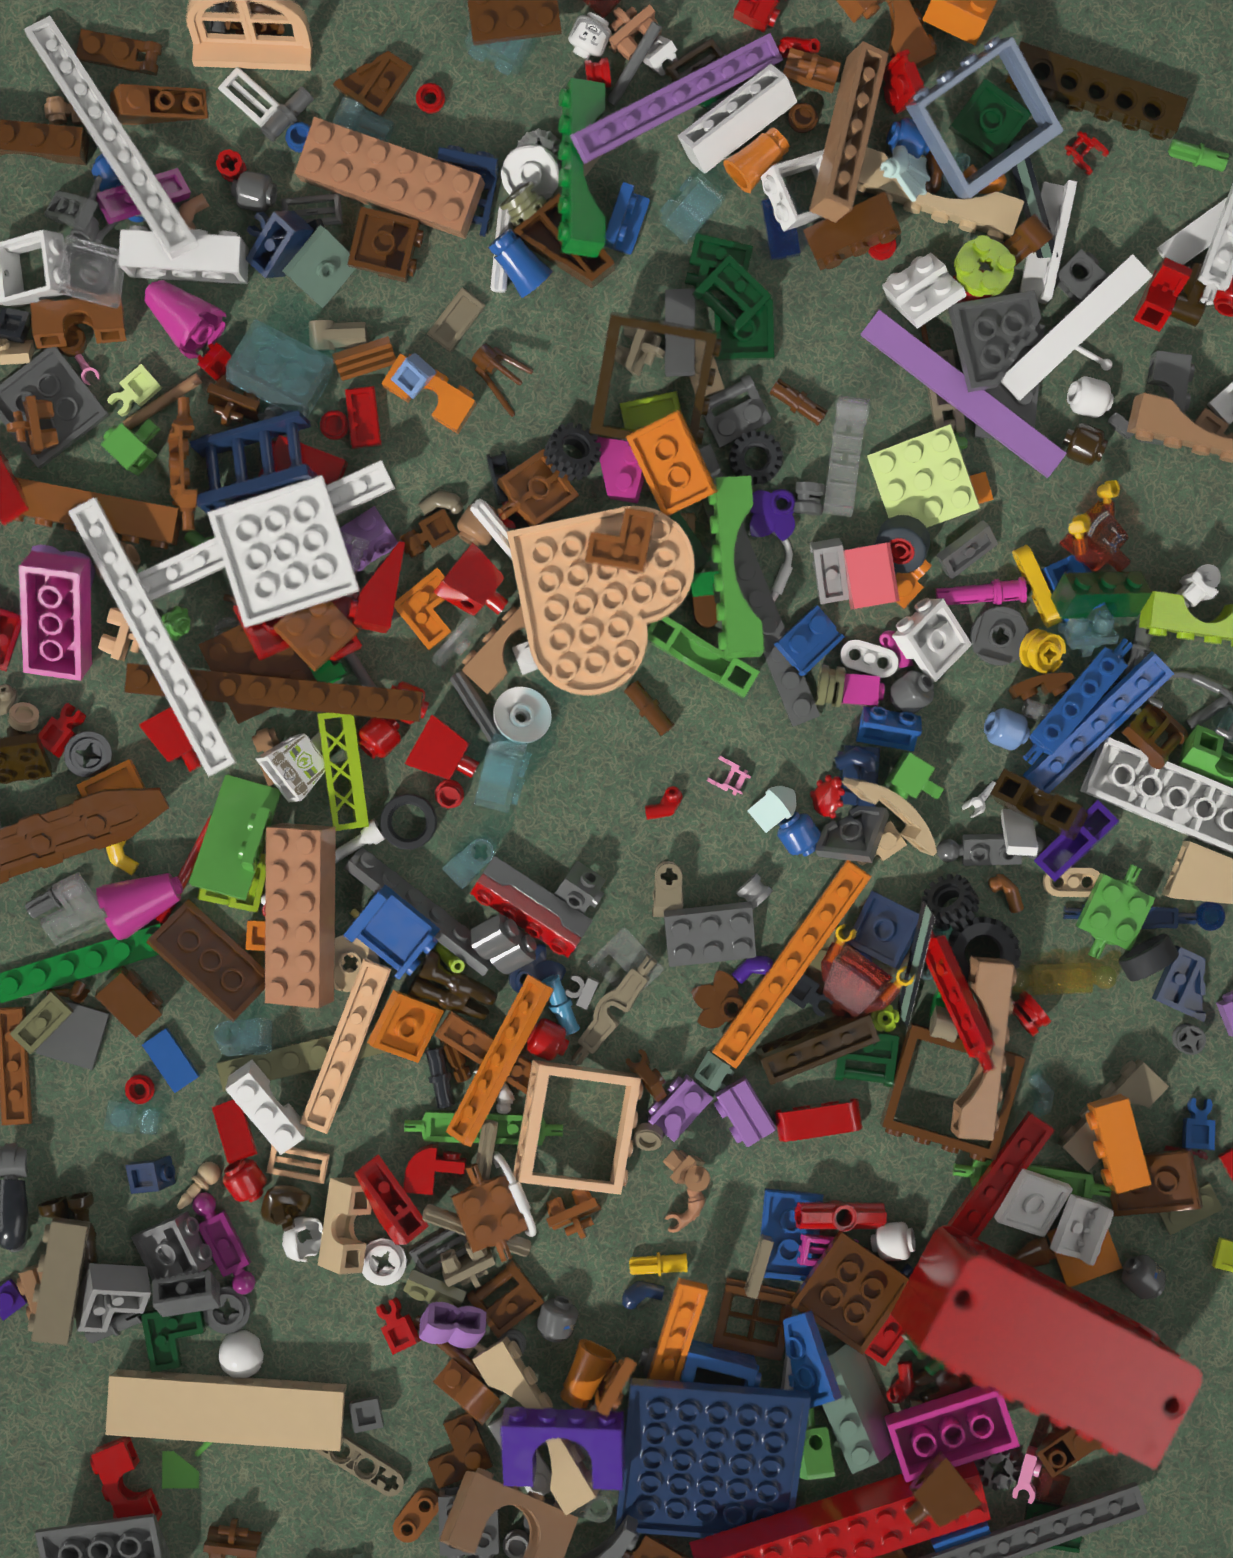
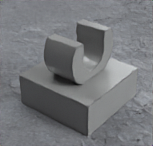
M572 975L571 979L578 982L580 988L575 992L566 989L565 994L570 998L578 997L576 1005L587 1010L599 980L588 976L586 982H584L583 978L579 975Z

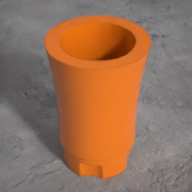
M771 127L766 133L760 134L742 150L725 159L723 165L727 174L744 192L751 193L761 180L760 177L783 159V155L789 151L790 145L778 129Z
M588 1339L579 1340L575 1358L563 1384L564 1388L560 1394L561 1399L574 1408H586L606 1372L616 1360L614 1353Z

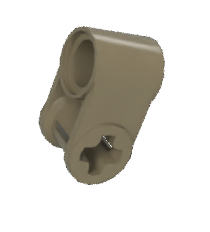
M664 861L655 869L653 917H664L663 911L683 909L682 871L674 862ZM667 868H671L676 877H672L670 882L667 883L665 878L660 876L661 873H666Z

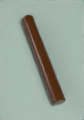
M420 1315L413 1320L414 1326L418 1330H420ZM448 1342L435 1344L471 1375L475 1376L478 1380L482 1378L473 1360L458 1347Z

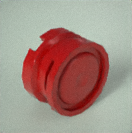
M1024 990L1019 994L1020 998L1017 1001H1013L1012 1014L1017 1017L1025 1030L1034 1037L1039 1033L1038 1029L1042 1026H1048L1051 1020L1035 999Z

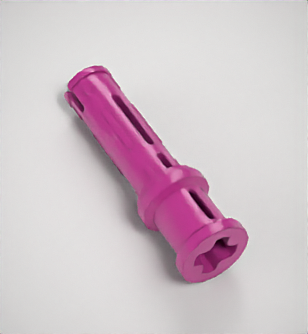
M1024 576L1019 577L1018 580L1000 581L999 579H994L990 584L936 588L935 590L936 599H944L947 605L992 602L993 604L1001 605L1005 601L1020 600L1021 603L1027 601V588Z

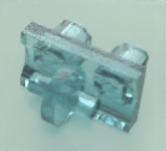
M1108 610L1098 611L1094 621H1090L1088 617L1069 619L1068 623H1059L1057 629L1059 634L1065 636L1067 644L1072 650L1078 649L1081 657H1090L1094 648H1099L1100 645L1116 644L1119 639V635L1113 629L1115 618Z

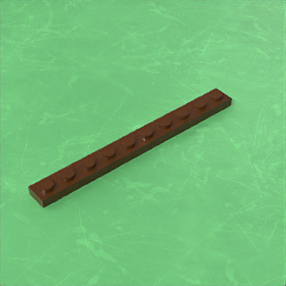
M127 663L125 693L166 697L150 665ZM188 669L205 701L421 721L423 692Z

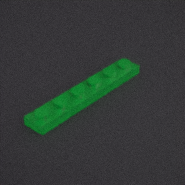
M162 923L138 930L127 939L117 940L112 938L0 973V1003L159 955L146 942L162 926Z

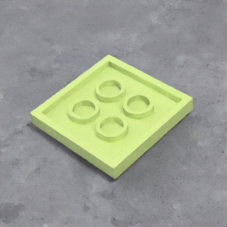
M951 424L867 455L888 518L897 515H909L919 519L928 528L981 509Z

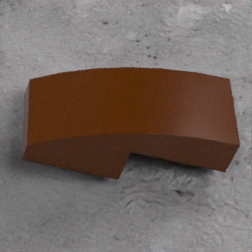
M1063 672L1039 675L1012 686L1008 691L1013 700L1021 696L1023 701L1039 692L1036 688L1039 686L1044 696L1052 692L1056 697L1070 689L1068 683L1075 677L1072 673Z

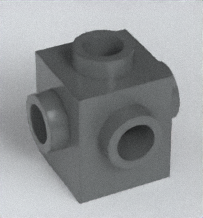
M576 861L554 895L566 902L570 907L584 914L589 905L595 908L604 895V892L600 889L606 879L579 861Z

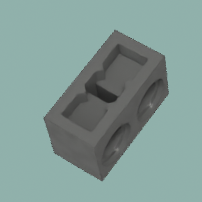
M1081 249L1057 273L1055 284L1078 306L1093 292V288L1098 287L1111 273L1106 274L1098 266L1099 261L1090 252L1085 253ZM1072 267H1080L1084 271V279L1074 277Z

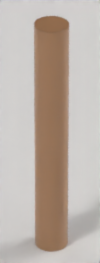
M197 373L193 374L123 420L124 425L132 430L176 401L178 397H182L203 382Z

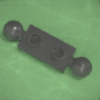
M1003 833L964 834L962 844H958L952 839H945L937 846V855L944 862H953L959 856H962L963 866L1022 864V855L1007 854ZM1036 837L1038 844L1037 856L1027 855L1030 859L1035 860L1048 847L1046 841L1041 837Z

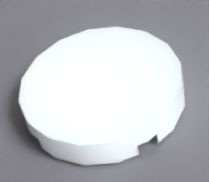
M533 143L519 145L510 151L503 162L501 171L503 186L508 194L511 195L524 184L533 181L535 186L531 191L536 190L539 195L542 194L547 200L558 187L560 168L553 153L545 147Z

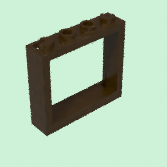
M611 311L590 433L627 440L626 436L638 431L603 424L620 327L625 326L706 341L689 427L695 443L701 445L704 435V427H699L701 415L707 416L710 398L705 397L707 386L713 387L716 369L711 368L713 356H719L721 339H716L717 331Z

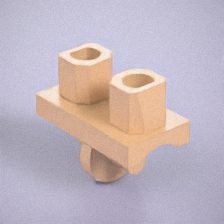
M111 607L107 622L120 626L117 638L103 634L98 648L111 654L110 658L125 661L131 639L133 640L131 652L139 653L140 646L121 610Z

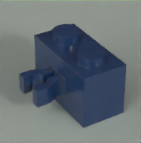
M275 211L270 218L264 212H257L254 217L260 222L263 230H259L256 225L247 228L246 231L253 237H258L245 260L265 278L285 277L286 274L283 272V269L307 242L314 229L295 211Z

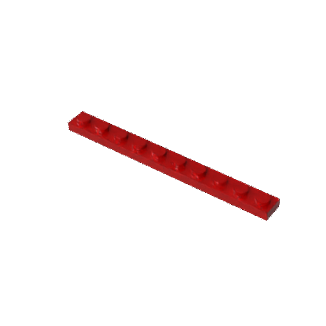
M1028 1111L997 1154L996 1160L992 1161L947 1225L954 1226L977 1239L1001 1206L1022 1168L1027 1170L1055 1129ZM892 1315L888 1317L864 1352L883 1366L887 1365L904 1341L901 1335L905 1331Z

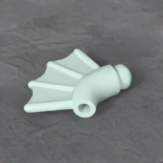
M896 146L893 149V157L884 161L880 166V171L884 170L883 176L896 178L912 202L917 200L918 195H925L927 193L925 184L926 181H930V176L926 170L927 159L924 157L917 159L908 153L905 146Z

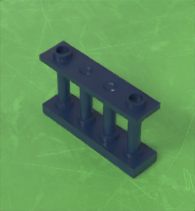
M290 410L283 412L280 416L217 434H206L201 436L200 439L190 441V447L206 458L209 482L207 492L197 494V506L208 514V512L318 477L307 464L303 465L299 431L310 428L311 422L299 410ZM287 434L291 466L286 470L275 472L271 439ZM260 442L263 474L261 477L248 480L244 446ZM233 450L236 482L233 485L221 488L217 454Z

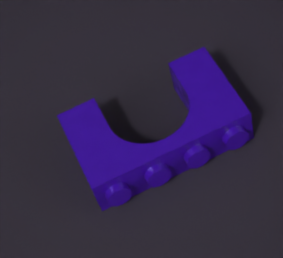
M504 1408L501 1422L503 1486L533 1487L537 1469V1447L545 1441L564 1438L579 1443L589 1453L592 1461L593 1489L623 1490L625 1476L624 1412L610 1410L609 1414L605 1416L599 1411L582 1409Z

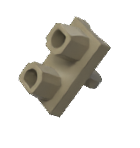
M624 327V335L633 339L630 348L621 345L617 347L615 361L625 367L631 374L640 377L645 364L652 366L655 357L664 358L665 351L659 348L662 338L656 336L657 332Z
M467 1241L465 1248L468 1254L458 1258L454 1249L441 1253L440 1258L443 1266L441 1268L447 1287L458 1282L462 1286L472 1282L476 1289L481 1287L482 1284L479 1278L489 1274L487 1268L496 1264L490 1246L473 1253Z

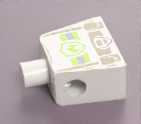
M320 733L316 734L311 740L305 734L294 735L255 758L288 802H297L304 799L325 772L323 756L321 755Z

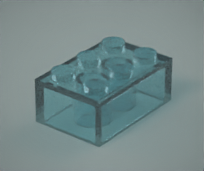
M255 319L226 365V381L272 405L282 408L284 411L299 410L308 418L333 375L334 359Z

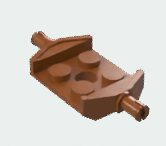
M178 397V415L172 423L167 438L169 443V491L174 499L172 504L182 512V530H195L194 512L197 490H187L188 486H190L189 468H184V460L189 455L188 438H191V433L194 431V422L192 416H190V398Z

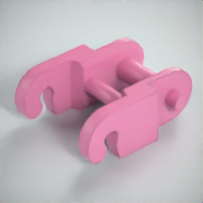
M719 756V760L731 766L728 777L722 784L710 778H707L706 781L725 791L728 788L732 789V794L735 796L737 793L742 795L743 792L740 791L741 786L746 778H751L747 774L748 770L744 769L742 772L738 770L739 765ZM737 772L741 775L735 786L732 787L729 785V782L734 773Z

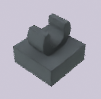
M379 1395L349 1402L354 1433L384 1427Z

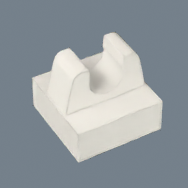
M659 35L646 54L643 63L648 65L657 74L663 76L665 71L662 68V63L666 59L671 64L676 62L675 52L677 48L670 39Z

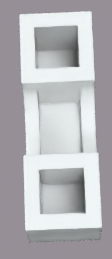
M250 1060L229 1075L225 1090L280 1155L304 1139L306 1126L300 1124L302 1118L289 1103L282 1106L276 1100L270 1089V1080L253 1060Z

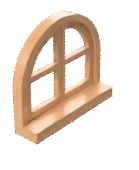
M233 0L189 1L187 26L193 42L192 62L195 67H239L247 69L311 71L313 42L309 23L304 10L295 1L235 0L239 13L205 12L214 4ZM248 1L270 6L283 15L251 14ZM204 20L241 22L244 34L207 33ZM254 22L291 24L294 36L257 35Z

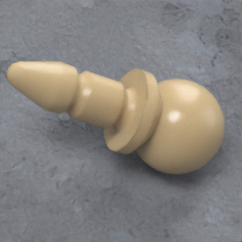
M205 1162L200 1165L197 1175L191 1178L195 1183L181 1196L177 1205L178 1209H183L191 1204L193 1198L201 1192V1189L208 1191L209 1185L215 1184L220 1179L221 1171L217 1164Z

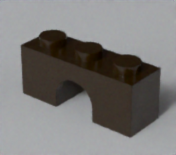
M1003 769L990 793L998 804L1074 841L1088 817V813L1083 806L1058 794H1055V796L1050 795L1034 786L1029 780L1006 769Z

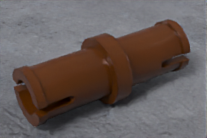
M781 378L778 379L769 393L791 407V412L794 414L796 412L800 413L815 423L816 426L820 425L828 413L827 409L809 399L806 392L802 391L800 393L782 381Z
M639 680L623 691L640 710L638 714L650 722L660 737L675 726L658 706L660 702L657 699H652Z

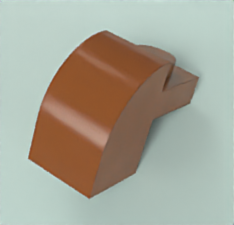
M454 1359L449 1361L433 1381L434 1384L456 1401L461 1408L481 1425L487 1421L501 1403L491 1390Z

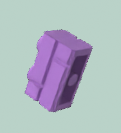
M746 1076L715 1093L718 1101L714 1105L722 1118L729 1117L733 1124L729 1130L737 1143L743 1141L746 1147H749L777 1129Z

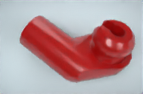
M670 786L665 790V794L659 804L646 805V819L650 820L674 815L682 802L683 795L680 789L676 786Z

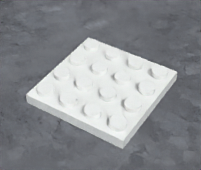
M323 476L208 512L244 627L247 628L360 591Z

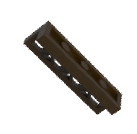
M864 1004L755 1049L769 1083L773 1085L879 1042L880 1039L870 1014Z

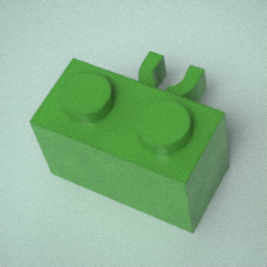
M147 419L136 433L121 423L118 427L116 425L112 426L103 437L105 440L101 446L128 471L139 476L158 456L147 443L161 429L150 419Z
M910 752L901 754L884 783L890 786L889 790L905 800L907 798H917L921 791L934 799H938L944 790L928 780L935 768Z

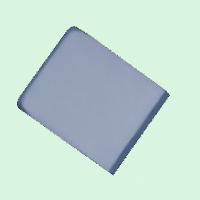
M414 353L404 360L391 380L414 399L435 376L436 371Z

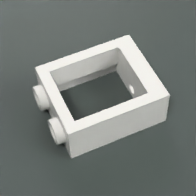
M824 150L773 165L760 177L763 190L771 201L774 216L780 223L783 232L824 218L810 211L798 215L782 179L812 169L817 181Z
M40 230L0 242V305L11 307L25 306L43 299H51L71 293L63 234ZM42 248L47 286L24 292L20 254Z

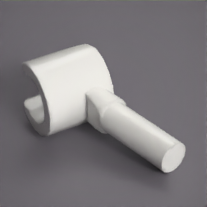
M994 781L978 797L963 803L962 810L969 808L971 805L975 807V811L970 818L985 811V801L996 784Z

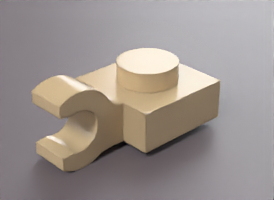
M891 821L886 823L876 852L881 861L886 860L907 845ZM857 861L858 864L862 866L867 863Z

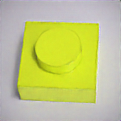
M1219 1237L1212 1262L1214 1268L1233 1272V1240Z

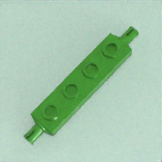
M426 1111L422 1120L405 1119L404 1132H422L424 1142L461 1143L446 1132L456 1111ZM488 1114L486 1119L498 1122L495 1144L518 1145L523 1114ZM542 1114L537 1145L543 1144L545 1136L563 1137V1124H546ZM481 1129L473 1143H479Z
M987 1158L986 1162L974 1159L971 1166L954 1163L952 1175L969 1177L971 1186L974 1188L993 1159ZM1030 1164L1027 1168L1029 1171L1068 1183L1073 1189L1070 1194L1091 1199L1093 1195L1111 1196L1109 1192L1111 1189L1104 1184L1095 1183L1090 1172Z

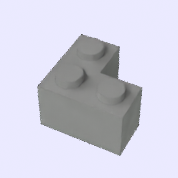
M89 1263L79 1289L75 1313L77 1331L106 1333L114 1312L144 1313L151 1295L147 1267Z

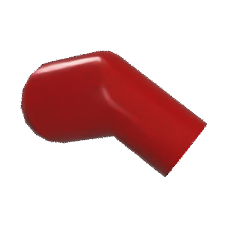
M789 36L782 38L777 46L783 58H788L790 48L813 54L818 53L821 47L819 40L816 38Z
M912 1361L897 1363L899 1378L890 1386L886 1393L889 1402L893 1404L901 1403L913 1392L915 1385L912 1380L914 1376Z

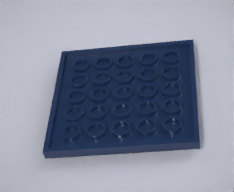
M631 1378L624 1437L625 1476L623 1490L618 1492L615 1531L626 1516L630 1515L638 1520L637 1533L705 1538L794 1509L811 1400L810 1391Z

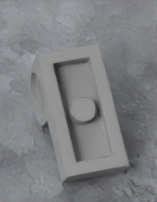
M840 538L811 542L810 552L813 553L814 558L812 563L816 575L820 604L849 600L843 545Z

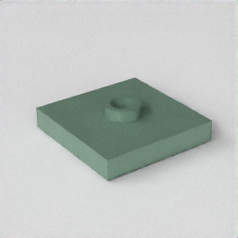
M320 225L283 269V272L316 304L324 308L356 268L348 267L347 263L350 253Z

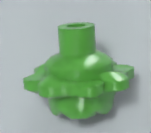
M175 606L172 611L165 613L161 617L170 637L175 641H178L181 636L190 631L191 619L188 616L187 608Z

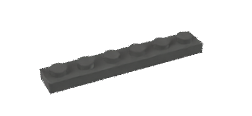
M363 847L345 865V870L376 894L385 884L440 928L439 932L434 936L438 942L482 976L493 965L490 960L483 958L473 948L471 944V931L466 926L450 916L443 908L432 902L421 891L410 885Z

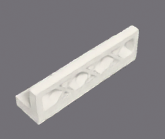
M1068 180L1064 186L1043 182L1040 194L1051 232L1054 235V249L1052 258H1037L1036 252L1026 257L1019 293L1035 290L1038 303L1047 304L1053 296L1076 191V181Z

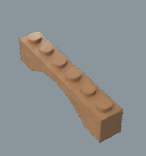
M1142 393L1134 398L1127 432L1136 434V439L1153 441L1154 438L1164 441L1163 445L1170 448L1180 449L1181 446L1192 448L1191 452L1194 454L1208 456L1210 453L1220 455V460L1233 463V439L1207 432L1194 424L1180 411L1171 399L1148 393Z
M971 956L968 986L977 1001L981 1015L995 1043L988 1053L996 1069L984 1073L979 1063L974 1077L966 1089L954 1101L950 1130L960 1139L993 1141L994 1131H997L999 1127L997 1104L1001 1102L1003 1094L1000 1079L1001 1073H1004L1006 1069V1058L1003 1054L1004 1046L1008 1044L1010 1036L1009 1028L1007 1027L1008 1015H1011L1013 1011V1000L1010 997L1011 987L1015 985L1017 978L1014 964L1006 959Z

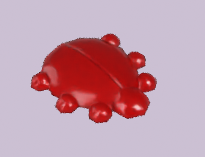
M826 775L825 782L822 780L816 782L818 787L815 791L810 792V797L812 798L813 807L818 814L823 817L830 816L833 819L836 817L835 811L837 808L843 806L840 796L845 794V790L840 788L842 785L840 777L835 776L832 779L831 775Z

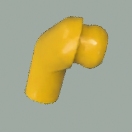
M126 841L106 847L110 862L132 876L140 863L125 855L123 846Z

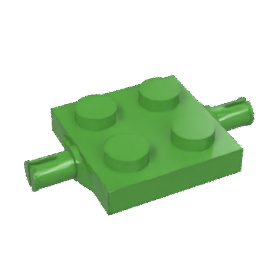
M1130 864L1124 880L1113 879L1100 873L1075 925L1089 932L1095 938L1088 955L1100 959L1106 944L1117 945L1131 951L1155 900L1154 897L1141 892L1134 885L1142 871L1141 868Z

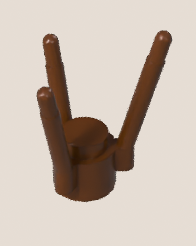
M485 343L472 357V362L477 365L475 372L484 379L502 406L513 417L515 415L514 410L487 372L493 374L498 369L510 380L521 386L522 381L502 365L503 360L528 374H532L533 370L503 353L497 347L492 348Z

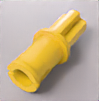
M657 1252V1256L631 1257L629 1259V1271L632 1275L658 1273V1276H661V1273L688 1272L686 1253L660 1255V1252Z

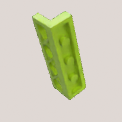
M336 713L317 714L332 826L336 827V831L369 827L354 715ZM340 717L342 732L335 739L326 732L325 719ZM327 737H328L330 740L333 741V743H332V745L329 747V749H328ZM341 737H343V744L339 742ZM336 744L344 749L346 761L340 768L330 761L329 753ZM346 766H347V773L343 771V769H344ZM331 767L337 770V773L334 775L333 778ZM340 773L349 781L350 790L345 797L334 790L333 782ZM335 796L341 800L337 807ZM349 796H351V803L347 800ZM344 803L352 808L354 823L339 824L337 812Z

